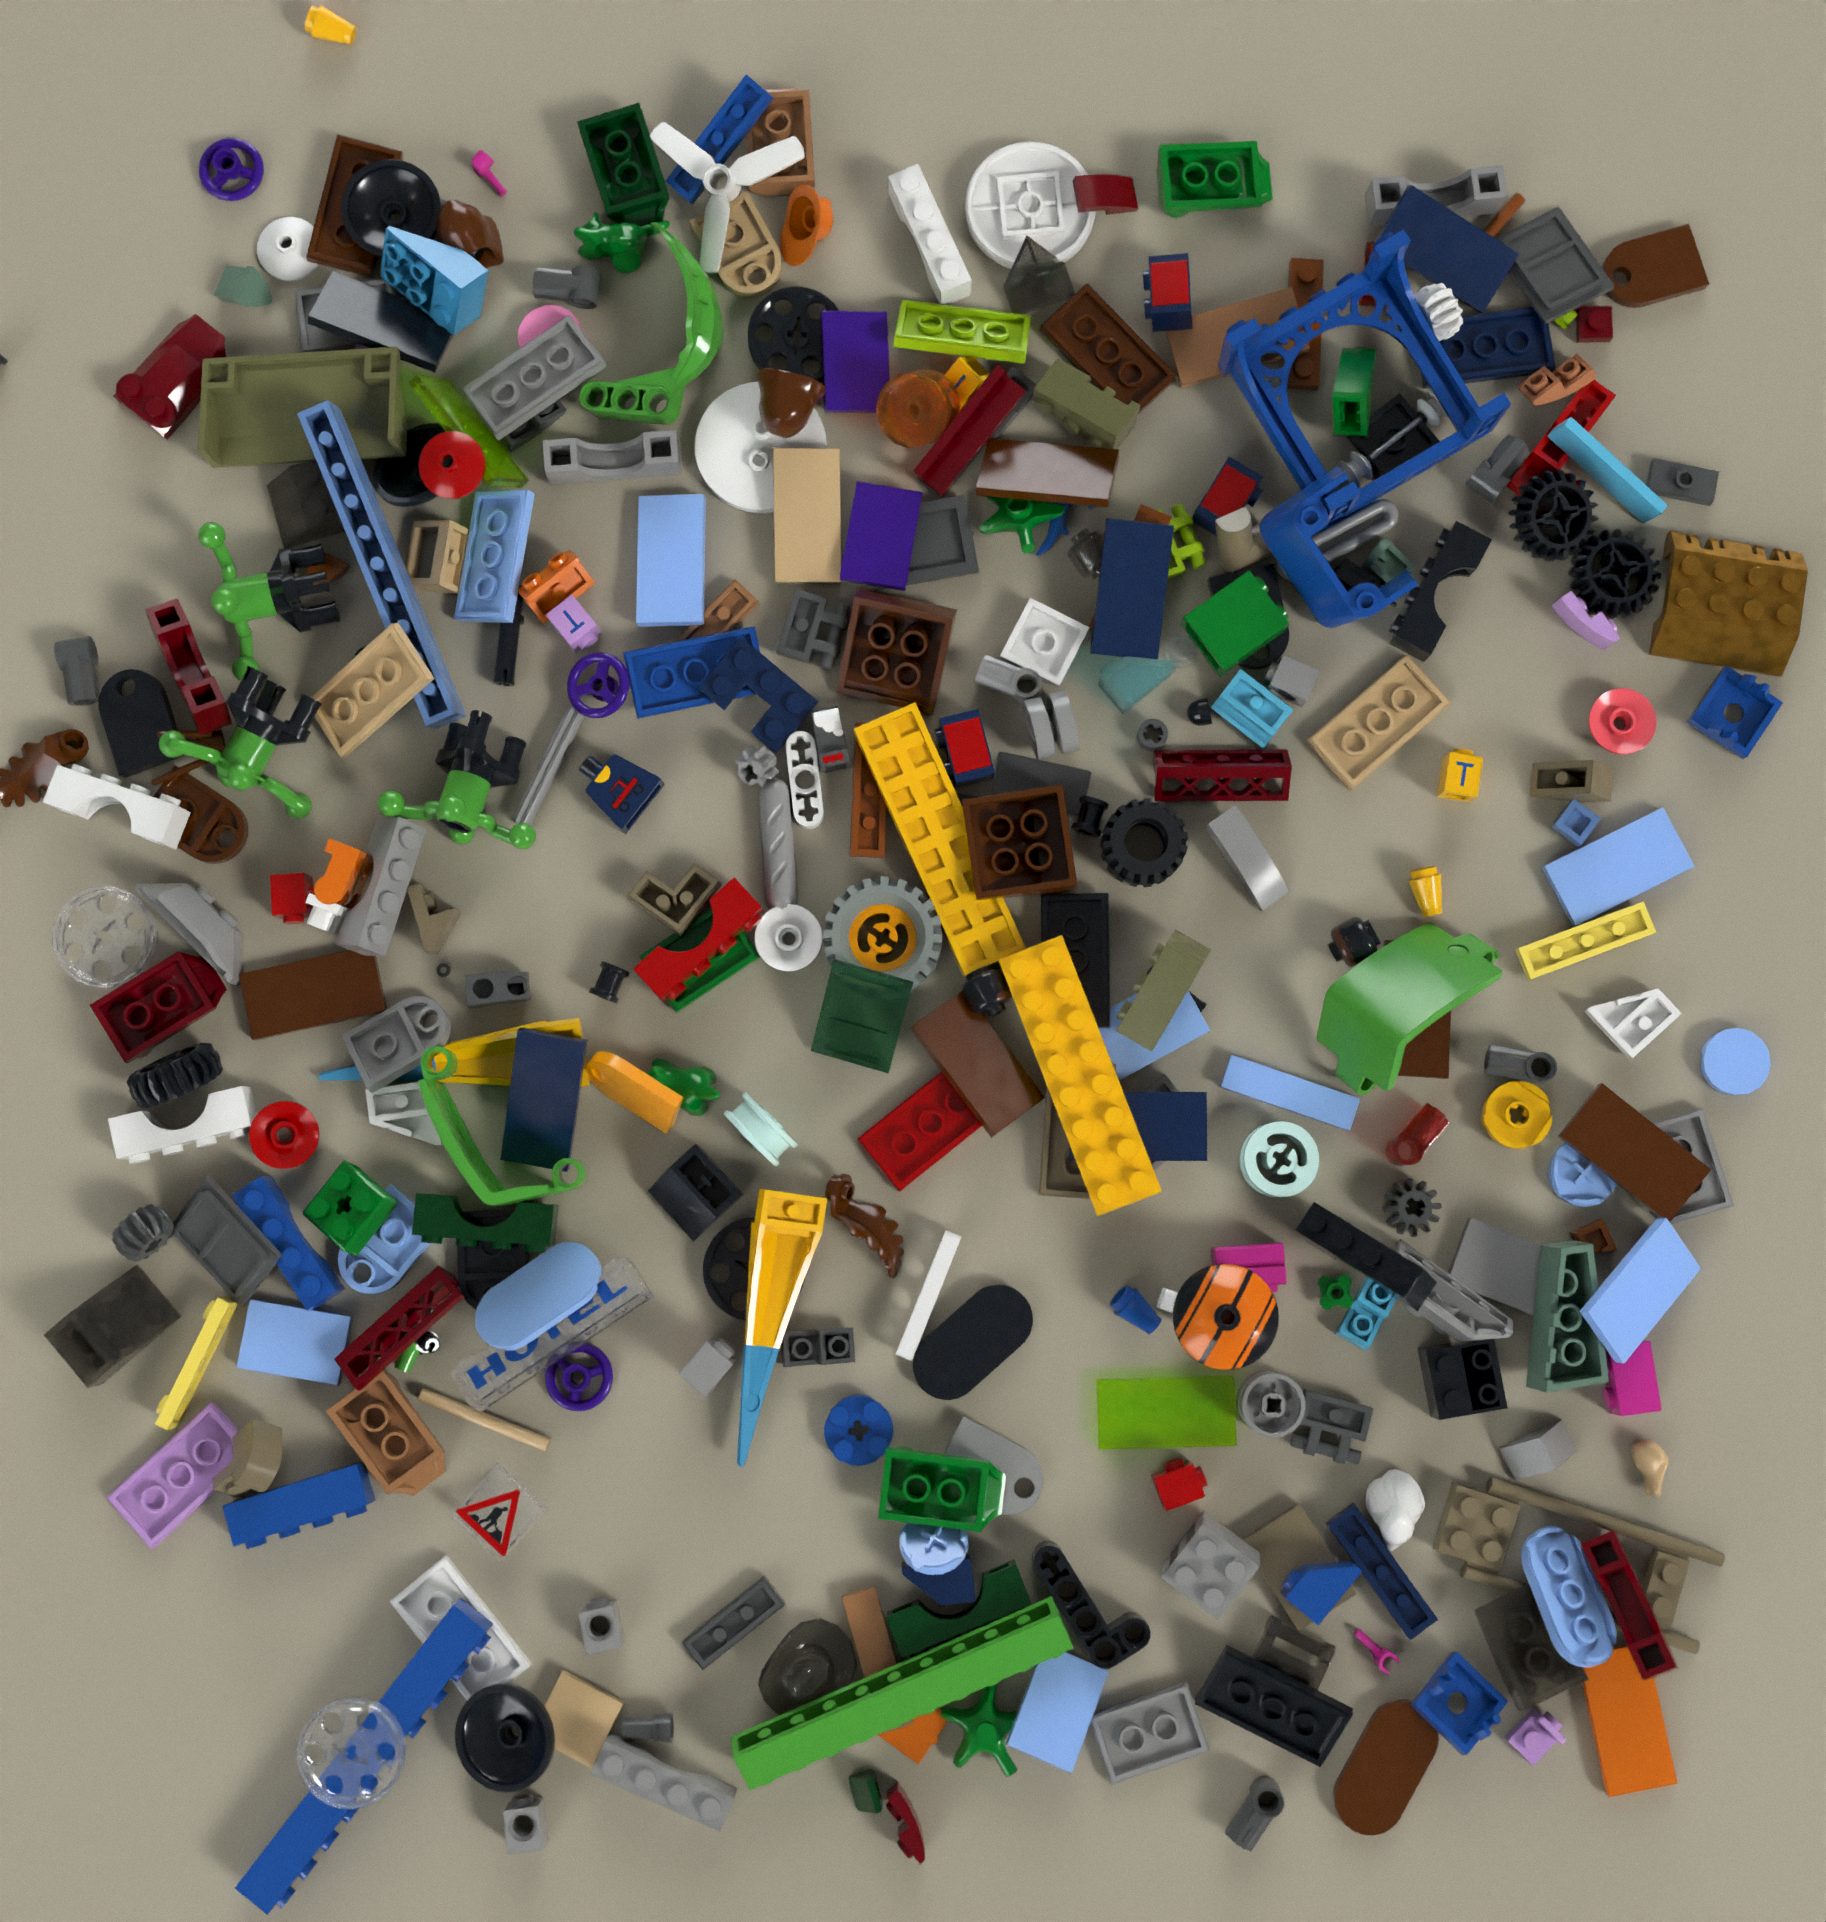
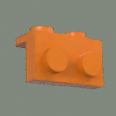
M568 550L554 555L549 560L548 566L540 573L536 572L526 577L522 582V587L518 589V593L544 624L548 621L547 613L571 594L576 599L593 586L595 582L582 566L579 558Z

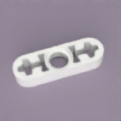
M797 731L791 734L786 741L793 814L799 826L805 829H814L824 819L816 743L809 733ZM802 739L805 745H811L810 748L805 749L806 763L813 760V765L800 764L793 767V762L800 763L798 751L792 750V747L797 746V740ZM807 771L813 774L815 781L812 787L801 789L796 785L795 779L800 772ZM817 793V798L810 797L812 809L818 810V814L813 815V821H806L805 816H799V812L805 811L804 798L797 800L796 796H811Z

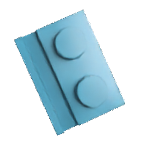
M1242 669L1238 671L1210 707L1262 748L1266 746L1294 710Z

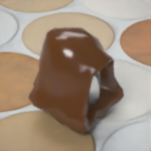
M458 200L447 201L439 212L436 221V234L432 240L464 250L468 254L485 248L483 255L477 261L486 269L502 264L504 261L502 242L494 220L490 216L482 215L477 208Z
M766 367L759 369L757 381L761 393L759 403L761 422L767 431L782 438H789L799 434L808 424L816 404L824 397L826 387L819 381L802 374Z

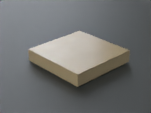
M563 1670L545 1704L554 1727V1749L592 1768L625 1701Z

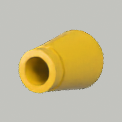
M312 5L309 9L305 22V31L311 33L312 38L351 46L356 35V26L326 7Z
M1428 866L1409 871L1411 879L1408 882L1422 911V916L1427 917L1443 913L1442 875L1438 873L1437 867Z

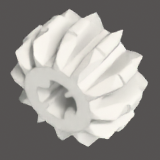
M1442 282L1434 283L1419 289L1414 294L1426 321L1439 341L1447 340L1460 330V326L1463 324V318L1460 315L1462 309L1458 306V299H1455L1450 288L1447 289Z

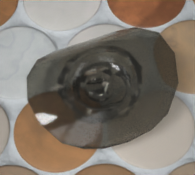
M821 1618L800 1622L780 1642L761 1671L758 1687L764 1702L775 1713L781 1715L850 1685L854 1679L857 1665L852 1641L838 1625Z

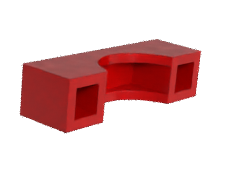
M735 877L709 899L713 911V924L709 935L699 946L683 952L670 951L657 946L633 968L663 1002L668 998L673 1001L680 996L687 988L684 983L693 975L697 978L703 975L712 966L709 960L718 952L722 955L727 953L737 943L735 937L742 930L745 929L749 932L761 922L762 917L760 914L764 911L762 906Z

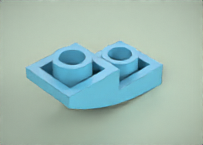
M1366 1277L1354 1297L1352 1306L1347 1309L1335 1334L1364 1351L1368 1350L1383 1319L1388 1317L1397 1298Z

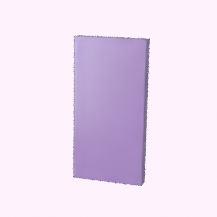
M215 1402L209 1403L106 1497L150 1549L160 1544L216 1492V1490H213V1477L233 1461V1436L239 1431L238 1428Z

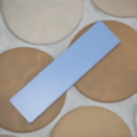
M1234 1055L1229 1057L1220 1084V1088L1346 1131L1351 1130L1360 1102V1098Z

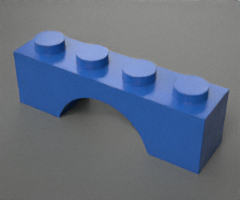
M260 1176L232 1195L240 1209L282 1254V1257L276 1264L306 1310L318 1309L345 1290V1287L328 1261L313 1249L301 1233L291 1214L290 1203L272 1176Z

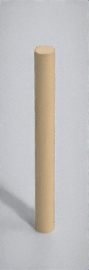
M426 1388L422 1389L418 1398L420 1402L542 1451H546L551 1438Z

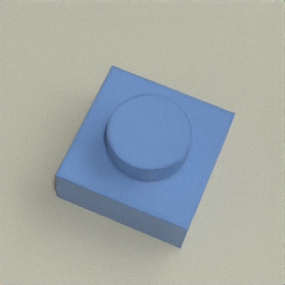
M1572 799L1552 824L1551 828L1579 847L1601 818L1577 800Z

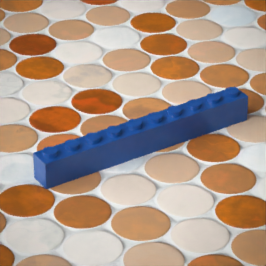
M462 1598L451 1607L236 1885L235 1889L266 1915L276 1905L281 1909L296 1891L291 1887L298 1876L304 1880L318 1863L313 1858L318 1850L321 1848L326 1852L339 1836L335 1828L342 1820L348 1823L359 1810L361 1805L356 1801L362 1793L365 1792L370 1795L383 1779L378 1774L385 1764L392 1767L405 1750L400 1746L407 1735L413 1739L426 1723L422 1716L430 1707L435 1711L448 1693L444 1690L447 1683L451 1679L457 1682L470 1666L465 1660L471 1652L474 1651L476 1654H479L491 1639V1636L487 1634L493 1625L490 1620Z

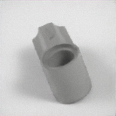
M985 655L981 661L975 679L976 684L1015 698L1022 705L1024 700L1041 697L1042 681L1040 675L1035 670L1030 668L1022 669L988 655ZM1028 680L1032 681L1036 688L1031 693H1023L1019 691L1018 685Z

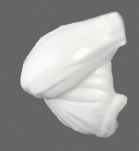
M1397 1469L1388 1470L1386 1474L1372 1481L1366 1491L1367 1511L1379 1526L1382 1542L1390 1552L1411 1538L1414 1524H1416L1425 1509V1500L1418 1483L1409 1473Z

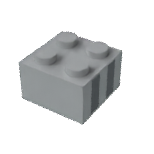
M1203 1511L1162 1563L1161 1578L1219 1620L1259 1569L1260 1552Z

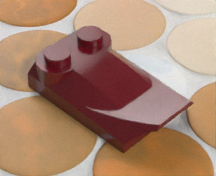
M194 314L189 319L179 323L134 373L126 374L119 379L116 384V393L113 397L168 440L200 403L203 359L226 357L225 337L197 314Z
M178 951L90 1004V1007L123 1061L130 1063L137 1058L147 1056L154 1047L215 1010L227 988L216 970L203 957L192 956Z

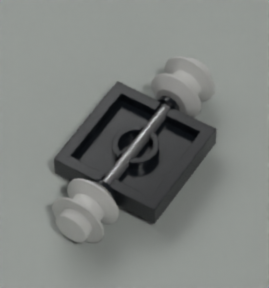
M1432 390L1428 392V401L1424 399L1417 400L1418 413L1413 410L1399 393L1370 416L1367 436L1347 435V439L1359 453L1352 451L1349 454V463L1342 460L1338 462V465L1349 477L1342 482L1345 486L1354 481L1357 487L1360 488V478L1364 477L1370 480L1372 478V469L1381 477L1440 442L1426 424L1438 427L1440 425L1439 417L1448 418Z

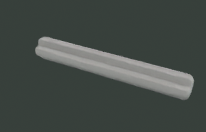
M571 704L567 707L513 816V821L516 824H532L585 717Z

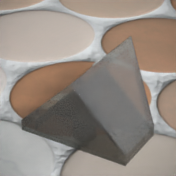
M1026 235L1003 286L1012 313L1023 315L1069 299L1075 294L1065 263L1057 260V257Z

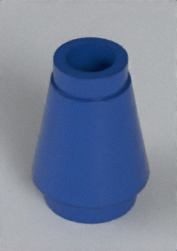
M1125 1285L1115 1294L1110 1302L1115 1315L1145 1331L1147 1334L1155 1331L1161 1323L1162 1319L1137 1288L1132 1289L1129 1285Z

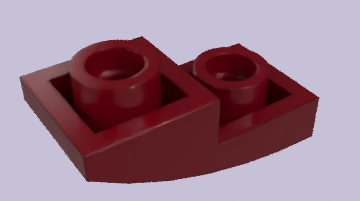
M1109 174L1075 176L1072 181L1078 213L1105 210L1106 215L1136 212L1138 210L1132 177Z
M897 1781L887 1789V1800L889 1802L886 1803V1807L898 1822L901 1819L904 1820L898 1826V1837L900 1838L897 1841L898 1846L907 1858L910 1859L914 1856L918 1863L921 1864L925 1861L922 1828L912 1802Z

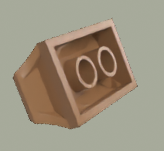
M797 88L767 89L765 91L774 99L746 134L747 154L796 136L804 148L805 157L782 171L749 186V190L760 196L791 195L793 190L799 185H809L814 188L815 176L809 90H797Z
M386 1369L378 1374L361 1391L353 1390L326 1410V1413L387 1495L390 1493H406L414 1496L446 1472L444 1462L445 1450L404 1395L398 1380L389 1374Z

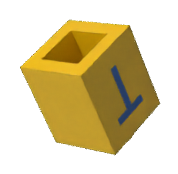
M960 357L935 388L941 394L942 401L948 407L959 411L962 410L990 373L975 357Z
M1454 749L1453 752H1449L1442 758L1437 797L1471 802L1477 798L1483 757L1473 756L1474 752L1467 749Z

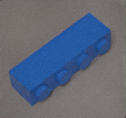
M361 1461L277 1487L264 1493L261 1492L232 1501L222 1507L233 1547L245 1543L246 1549H250L267 1543L266 1536L278 1533L280 1539L300 1533L299 1526L312 1522L313 1528H317L334 1522L333 1515L345 1512L346 1517L349 1518L367 1512L366 1505L374 1502L375 1496L366 1465Z

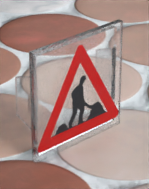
M497 1463L450 1516L501 1563L548 1509Z

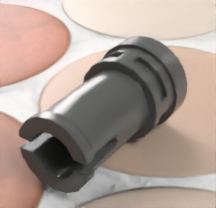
M673 1713L655 1714L654 1717L645 1718L623 1717L621 1728L623 1741L653 1739L654 1742H673Z

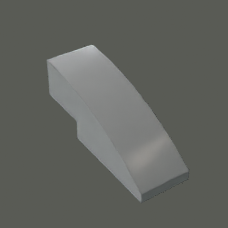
M1236 804L1207 824L1205 829L1224 854L1223 859L1261 911L1290 892L1271 857Z

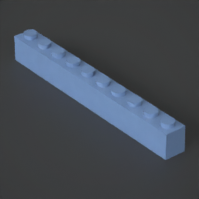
M326 400L297 413L385 629L391 623H399L435 678L414 697L425 726L438 729L467 717L341 409Z

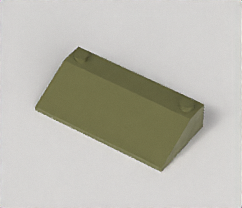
M382 347L203 359L198 452L212 468L317 462L297 413L328 400L341 409L361 459L406 457L407 418L399 348Z

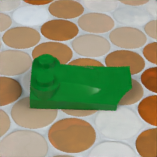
M1257 141L1163 144L1159 146L1157 158L1159 201L1163 213L1170 217L1179 218L1185 216L1188 212L1256 208L1262 207L1264 203L1273 200L1270 166L1260 155Z
M906 1446L897 1448L887 1447L878 1519L982 1532L983 1528L991 1520L1002 1515L1006 1474L986 1460L915 1451Z

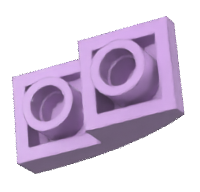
M1572 591L1562 596L1552 605L1561 619L1573 631L1593 645L1606 650L1620 640V637L1617 635L1618 629L1613 620L1605 617L1602 611L1590 618L1587 614L1588 608L1585 602L1580 597H1576Z

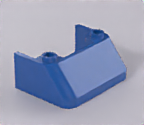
M1337 465L1267 513L1262 518L1259 526L1263 540L1317 621L1327 628L1339 627L1370 617L1418 586L1416 580L1406 570L1380 588L1372 583L1362 582L1347 591L1311 536L1320 531L1328 519L1327 509L1320 500V497L1349 478L1340 465Z

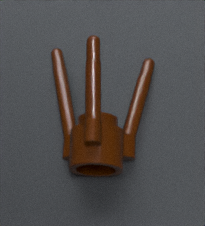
M222 728L201 736L198 731H178L184 735L185 739H194L195 744L216 749L221 753L225 748ZM159 731L157 737L160 738L167 731ZM198 759L153 779L151 783L152 785H158L211 763Z

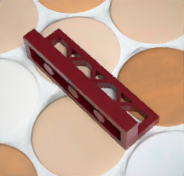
M997 364L913 470L917 477L940 496L944 497L1024 397L1026 390L1008 377L1006 371Z
M1288 749L1154 750V801H1288L1292 765ZM1163 778H1177L1183 783L1176 790L1162 791ZM1202 778H1211L1216 783L1209 790H1199L1195 786ZM1236 778H1245L1250 783L1243 790H1233L1228 786ZM1269 778H1282L1281 790H1266L1262 784Z
M438 1265L334 1358L355 1389L361 1391L465 1297L458 1289L459 1281L452 1273ZM451 1293V1295L448 1298H446L441 1304H439L445 1297H447ZM421 1320V1322L418 1325L412 1328L416 1323H418ZM368 1367V1369L360 1377H358V1375H360Z

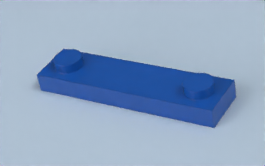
M746 74L694 143L712 156L715 164L724 165L774 98ZM679 164L665 181L692 205L705 190L703 180L694 178Z

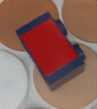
M1188 253L1149 256V270L1143 271L1144 291H1150V299H1144L1145 320L1152 319L1153 332L1192 329Z
M1229 456L1196 508L1192 517L1193 522L1217 536L1216 519L1244 508L1247 504L1254 507L1263 492L1259 488L1263 476Z
M979 709L939 718L940 728L934 729L939 749L945 748L948 760L943 761V765L950 780H953L955 789L994 779L995 770Z

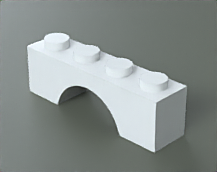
M919 164L888 176V194L901 222L903 221L908 226L913 235L925 266L928 281L938 303L949 305L970 296L971 277Z
M72 764L71 769L57 765L43 803L86 820L106 805L123 804L131 819V833L145 840L174 850L177 849L191 813L179 806L180 800L162 793L159 799L150 796L151 790L136 784H131L130 789L120 786L121 780L106 774H102L100 779L91 776L92 770L76 764Z
M239 1086L208 1094L206 1107L201 1116L194 1123L182 1129L173 1130L166 1127L156 1118L153 1112L137 1111L109 1118L108 1122L116 1159H129V1164H136L151 1160L150 1154L162 1151L163 1156L184 1152L183 1146L196 1143V1148L216 1144V1138L229 1135L230 1139L249 1136L251 1122L257 1111L252 1088Z

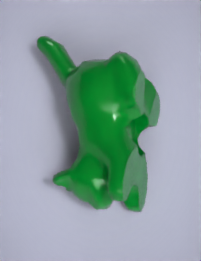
M597 212L593 213V217L582 227L578 226L573 231L574 235L584 244L578 249V254L587 260H595L603 256H609L614 263L615 269L623 274L639 269L641 257L646 248L647 237L660 234L650 224L643 226L627 222L603 224L600 222ZM667 220L656 222L665 229L670 226V222Z
M656 1058L652 1061V1068L645 1072L682 1096L683 1100L680 1108L693 1116H701L708 1110L707 1100L718 1099L721 1095L717 1089L711 1087L717 1078L714 1071L707 1067L696 1066L682 1069L664 1059Z

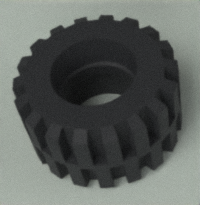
M1144 798L1140 802L1135 799L1125 806H1120L1111 815L1102 832L1103 835L1100 840L1102 859L1107 862L1108 871L1110 873L1114 872L1118 876L1117 880L1130 882L1129 886L1137 887V885H1143L1144 888L1151 887L1155 883L1160 884L1178 869L1187 853L1188 846H1186V841L1188 840V833L1184 832L1183 827L1185 823L1183 819L1178 820L1175 816L1177 811L1173 808L1167 809L1164 807L1165 803L1160 800L1157 803L1151 802L1152 798ZM1145 825L1156 830L1163 841L1161 855L1153 861H1140L1132 857L1124 843L1125 835L1130 828Z

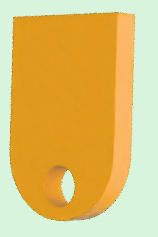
M599 1051L592 1056L585 1066L591 1082L606 1096L663 1133L668 1134L675 1124L683 1097L615 1054Z

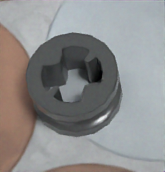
M1158 719L1146 720L1141 724L1137 732L1139 745L1147 751L1159 750L1168 738L1166 725ZM1151 727L1153 731L1159 730L1161 732V735L1157 738L1159 742L1154 743L1152 739L1146 740L1144 738V735L1148 732L1146 728Z

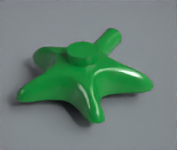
M986 496L999 507V510L979 526V530L983 534L1016 532L1019 536L1022 552L1026 554L1032 553L1035 549L1032 529L1041 523L1060 517L1064 513V507L1059 504L1042 501Z
M996 1685L983 1688L979 1700L971 1708H943L940 1712L941 1717L959 1725L964 1732L962 1742L953 1758L955 1767L961 1768L974 1755L980 1752H988L995 1758L1006 1777L1013 1775L1018 1770L1005 1748V1739L1011 1731L1017 1712H1004L997 1709L995 1704Z

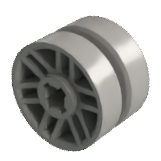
M1065 690L1047 695L1048 709H1045L1041 697L1023 701L1025 722L1037 760L1055 756L1054 741H1056L1058 749L1062 754L1079 750L1076 722Z
M1259 1371L1247 1377L1241 1384L1236 1398L1237 1410L1243 1422L1252 1430L1266 1437L1277 1438L1290 1434L1300 1425L1305 1414V1398L1300 1387L1291 1378L1275 1371ZM1268 1398L1274 1399L1275 1408L1273 1410L1267 1409L1268 1402L1266 1400Z

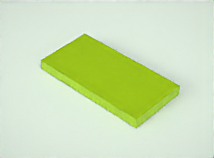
M901 299L893 347L1025 364L1031 316Z

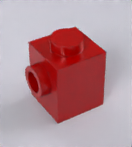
M304 872L270 875L272 916L283 919V924L304 923V918L310 916L313 905L305 903L309 893L315 895L313 878Z
M1182 1457L1170 1460L1163 1464L1164 1470L1151 1474L1158 1496L1166 1512L1206 1497L1202 1489L1208 1486L1204 1473L1200 1466L1194 1467L1190 1460L1184 1462Z

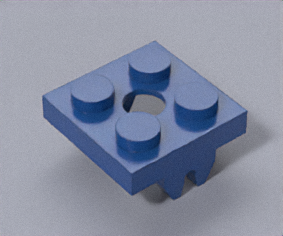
M1725 666L1687 723L1741 759L1748 757L1783 702L1769 693L1770 686L1767 683H1756V676L1750 674L1742 676L1729 666ZM1729 704L1738 705L1742 710V718L1737 723H1731L1724 717V709Z
M1456 1651L1449 1654L1410 1705L1461 1755H1468L1478 1740H1483L1491 1735L1490 1727L1501 1722L1498 1714L1508 1701ZM1454 1692L1461 1693L1466 1700V1708L1460 1714L1453 1713L1448 1706L1449 1696Z

